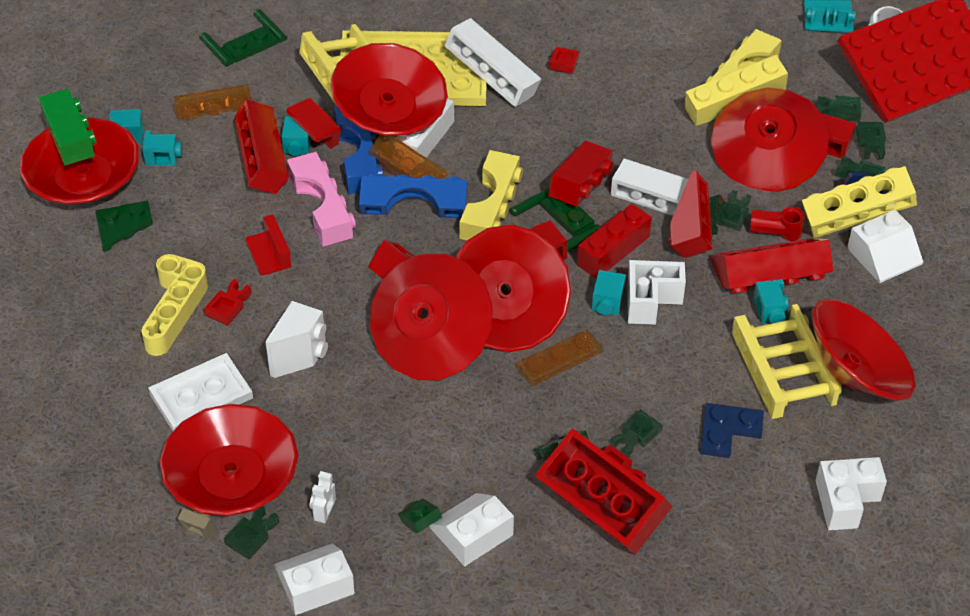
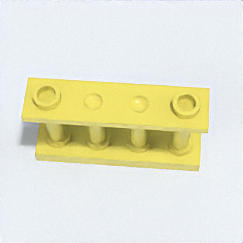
M352 24L349 38L320 42L311 31L302 33L300 54L332 98L330 80L337 63L346 55L331 57L326 52L345 48L353 50L370 43L358 26Z
M798 304L792 305L789 320L754 327L749 324L745 315L734 317L733 338L772 419L783 417L784 409L788 402L826 395L831 406L837 405L839 394L842 392L841 383L826 368L818 343L809 328L808 318L805 314H802ZM788 331H794L798 339L796 342L767 348L760 346L757 338ZM804 351L809 361L807 363L774 369L769 366L767 359ZM815 373L820 384L785 391L780 389L777 381Z

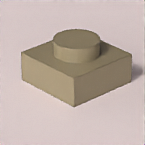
M183 508L177 518L185 530L211 539L217 530L209 514H202L195 510L193 512Z

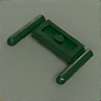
M256 9L253 15L263 27L223 44V47H220L206 32L201 33L200 40L225 67H228L234 62L237 63L273 47L279 42L282 43L288 37L261 9Z
M550 187L510 208L511 215L518 216L540 204L572 236V238L567 240V252L578 247L580 243L601 228L599 224L594 223V220L579 205L576 207L550 197Z

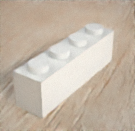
M470 18L451 29L445 47L513 106L520 105L535 94L541 78Z

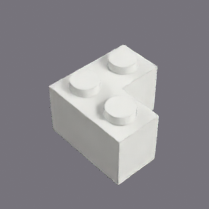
M629 260L627 279L628 324L656 325L658 304L683 305L686 284L685 262Z
M880 457L820 461L816 485L828 530L858 528L864 510L862 502L881 501L887 481Z

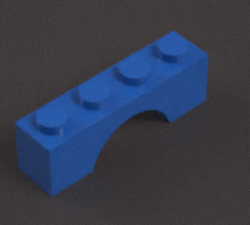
M334 106L335 122L341 127L339 141L351 143L358 148L356 153L344 159L348 194L360 193L362 175L368 176L372 173L383 175L382 166H377L376 164L380 163L378 147L373 148V145H376L375 133L361 129L344 117L337 106Z
M372 173L368 176L362 175L359 201L361 214L388 215L393 206L398 202L408 198H420L431 203L437 210L439 217L461 218L467 206V180H462L459 177L436 179L428 175L421 178H411L403 174L396 175L395 177L383 176L378 173Z

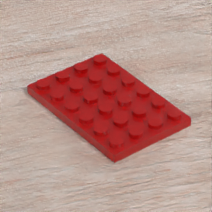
M935 0L842 35L837 40L884 123L970 90V10L964 0Z

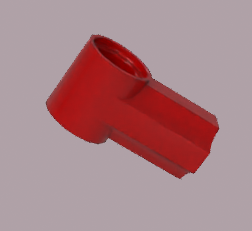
M787 207L781 212L752 209L750 232L776 234L785 240L796 241L802 236L805 216L803 211L797 207Z

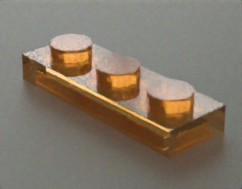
M249 84L174 96L178 120L238 111L245 99L251 100Z
M380 135L369 150L370 155L399 174L407 175L411 178H421L428 175L436 179H445L449 173L394 136Z
M586 329L517 362L516 369L528 384L533 387L602 354L603 347L590 331Z

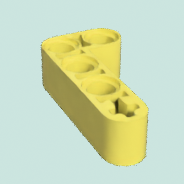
M172 254L163 255L156 262L160 285L166 288L167 291L141 330L145 350L148 354L154 356L163 355L170 349L208 289L206 271L203 264Z

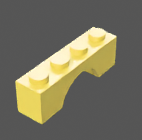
M756 29L749 37L746 36L742 45L737 50H733L727 62L722 63L717 73L713 77L710 76L706 83L774 55L779 57L782 40Z
M774 55L686 91L685 109L696 126L717 119L725 106L743 93L763 88L786 90L788 72L777 55Z
M489 151L483 165L482 184L488 187L493 194L481 202L467 203L460 220V239L469 240L486 228L501 226V218L506 219L509 204L507 202L508 200L513 201L515 196V183H520L522 179L523 168L519 167L520 156Z

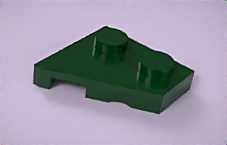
M148 200L95 210L104 252L111 250V246L124 239L126 241L138 231H143L153 225Z

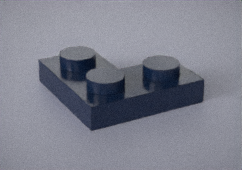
M706 403L700 454L730 458L732 435L761 439L764 410Z

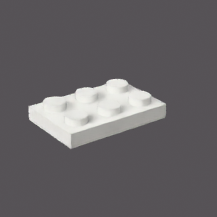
M227 353L148 387L151 398L172 431L183 420L205 408L226 404H242L253 399L252 390Z

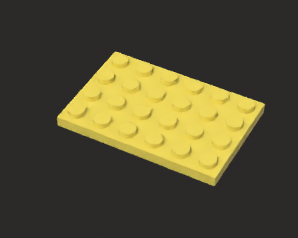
M343 31L342 39L349 38L350 31ZM361 31L365 34L370 44L396 43L415 49L433 61L445 78L448 99L453 100L454 105L486 106V81L445 47L450 32ZM351 48L341 49L340 55H346V54H348L352 49H351Z

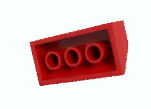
M809 238L709 255L722 288L731 289V293L747 291V286L756 285V282L783 279L784 284H794L799 282L800 277L808 276L809 280L825 278L824 273L834 272L829 239Z

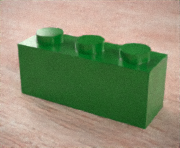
M69 88L38 97L43 116L64 166L94 157L92 146L96 145V140L92 129L87 131L89 124L85 113H79L82 112L78 97L73 98Z

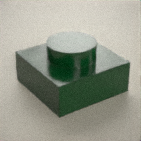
M425 499L411 503L407 509L399 513L402 523L416 533L421 532L442 518L439 508Z

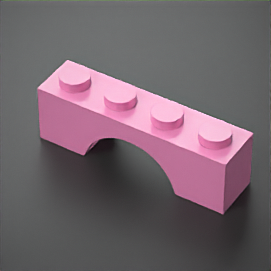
M317 152L288 159L289 179L296 193L313 195L323 202L318 209L313 211L314 230L322 246L353 238L352 228L356 227L354 216L351 212L348 213L346 211L345 199L343 195H338L336 181L333 177H329V170L325 160L321 161Z

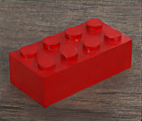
M573 428L535 474L547 488L634 555H636L672 509V505L663 495Z

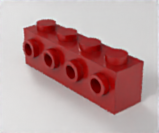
M245 99L234 118L248 186L263 192L277 194L281 187L287 183L289 172L286 168L285 155L282 150L281 137L279 136L273 107Z

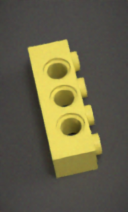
M904 166L888 169L883 174L873 177H864L858 182L849 185H839L833 190L822 194H812L808 198L803 199L802 203L813 237H820L867 222L893 210L901 211L916 206L917 199L915 189ZM882 190H889V191H890L889 193H886V194H880V193H879V192L882 191ZM857 198L864 199L862 202H853ZM830 207H838V209L834 211L827 210Z

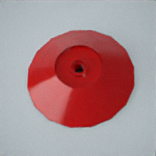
M371 43L351 50L337 63L330 80L332 98L343 116L361 129L383 136H408L427 129L443 114L448 99L445 78L435 63L417 50L396 43Z
M763 88L743 93L725 106L714 122L711 145L716 163L731 180L749 188L779 192L796 188L816 174L827 157L830 135L824 116L809 99L791 90ZM768 129H772V130H774L775 132H773V133H767L766 131H767Z
M89 117L87 118L89 124L87 131L92 129L96 140V145L92 146L95 156L64 166L50 130L46 128L29 142L21 155L20 176L28 190L44 200L62 204L93 202L113 194L131 179L139 164V145L129 130L114 121Z
M509 224L486 228L467 240L455 258L468 263L485 281L493 304L492 330L484 347L508 353L534 348L555 333L567 314L571 295L568 268L555 245L535 230ZM502 285H506L508 287V293L506 295H504L501 292Z
M420 254L399 263L381 281L371 303L370 331L377 352L393 370L415 380L440 381L464 371L481 354L492 330L493 304L485 281L468 263L448 254ZM427 309L428 315L422 319L421 312Z
M836 299L819 300L812 309L813 327L822 360L829 372L849 389L894 401L910 399L916 388L914 371L905 353L890 334L870 316L851 304Z
M226 404L205 408L183 420L166 439L159 463L163 484L178 502L202 514L232 516L255 511L277 498L293 479L299 454L294 434L278 416L257 406Z

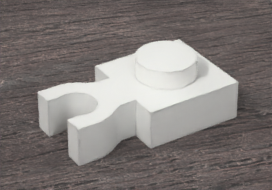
M320 471L318 486L314 485L312 489L310 509H313L314 521L326 523L336 501L335 484L332 483V474Z

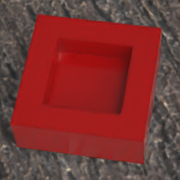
M556 46L550 60L549 69L573 74L579 60V51Z

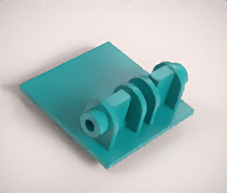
M804 0L805 30L853 32L855 11H852L851 0Z

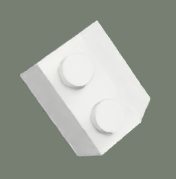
M896 210L855 226L851 230L847 249L879 283L923 264L912 226Z
M294 301L290 303L266 340L270 376L276 378L313 367L318 358L322 359L325 356L328 343L325 339L326 324H324L323 311Z
M476 493L442 514V518L429 527L465 567L513 536L514 516L496 496Z
M333 543L274 564L295 615L355 594L353 574L342 550Z

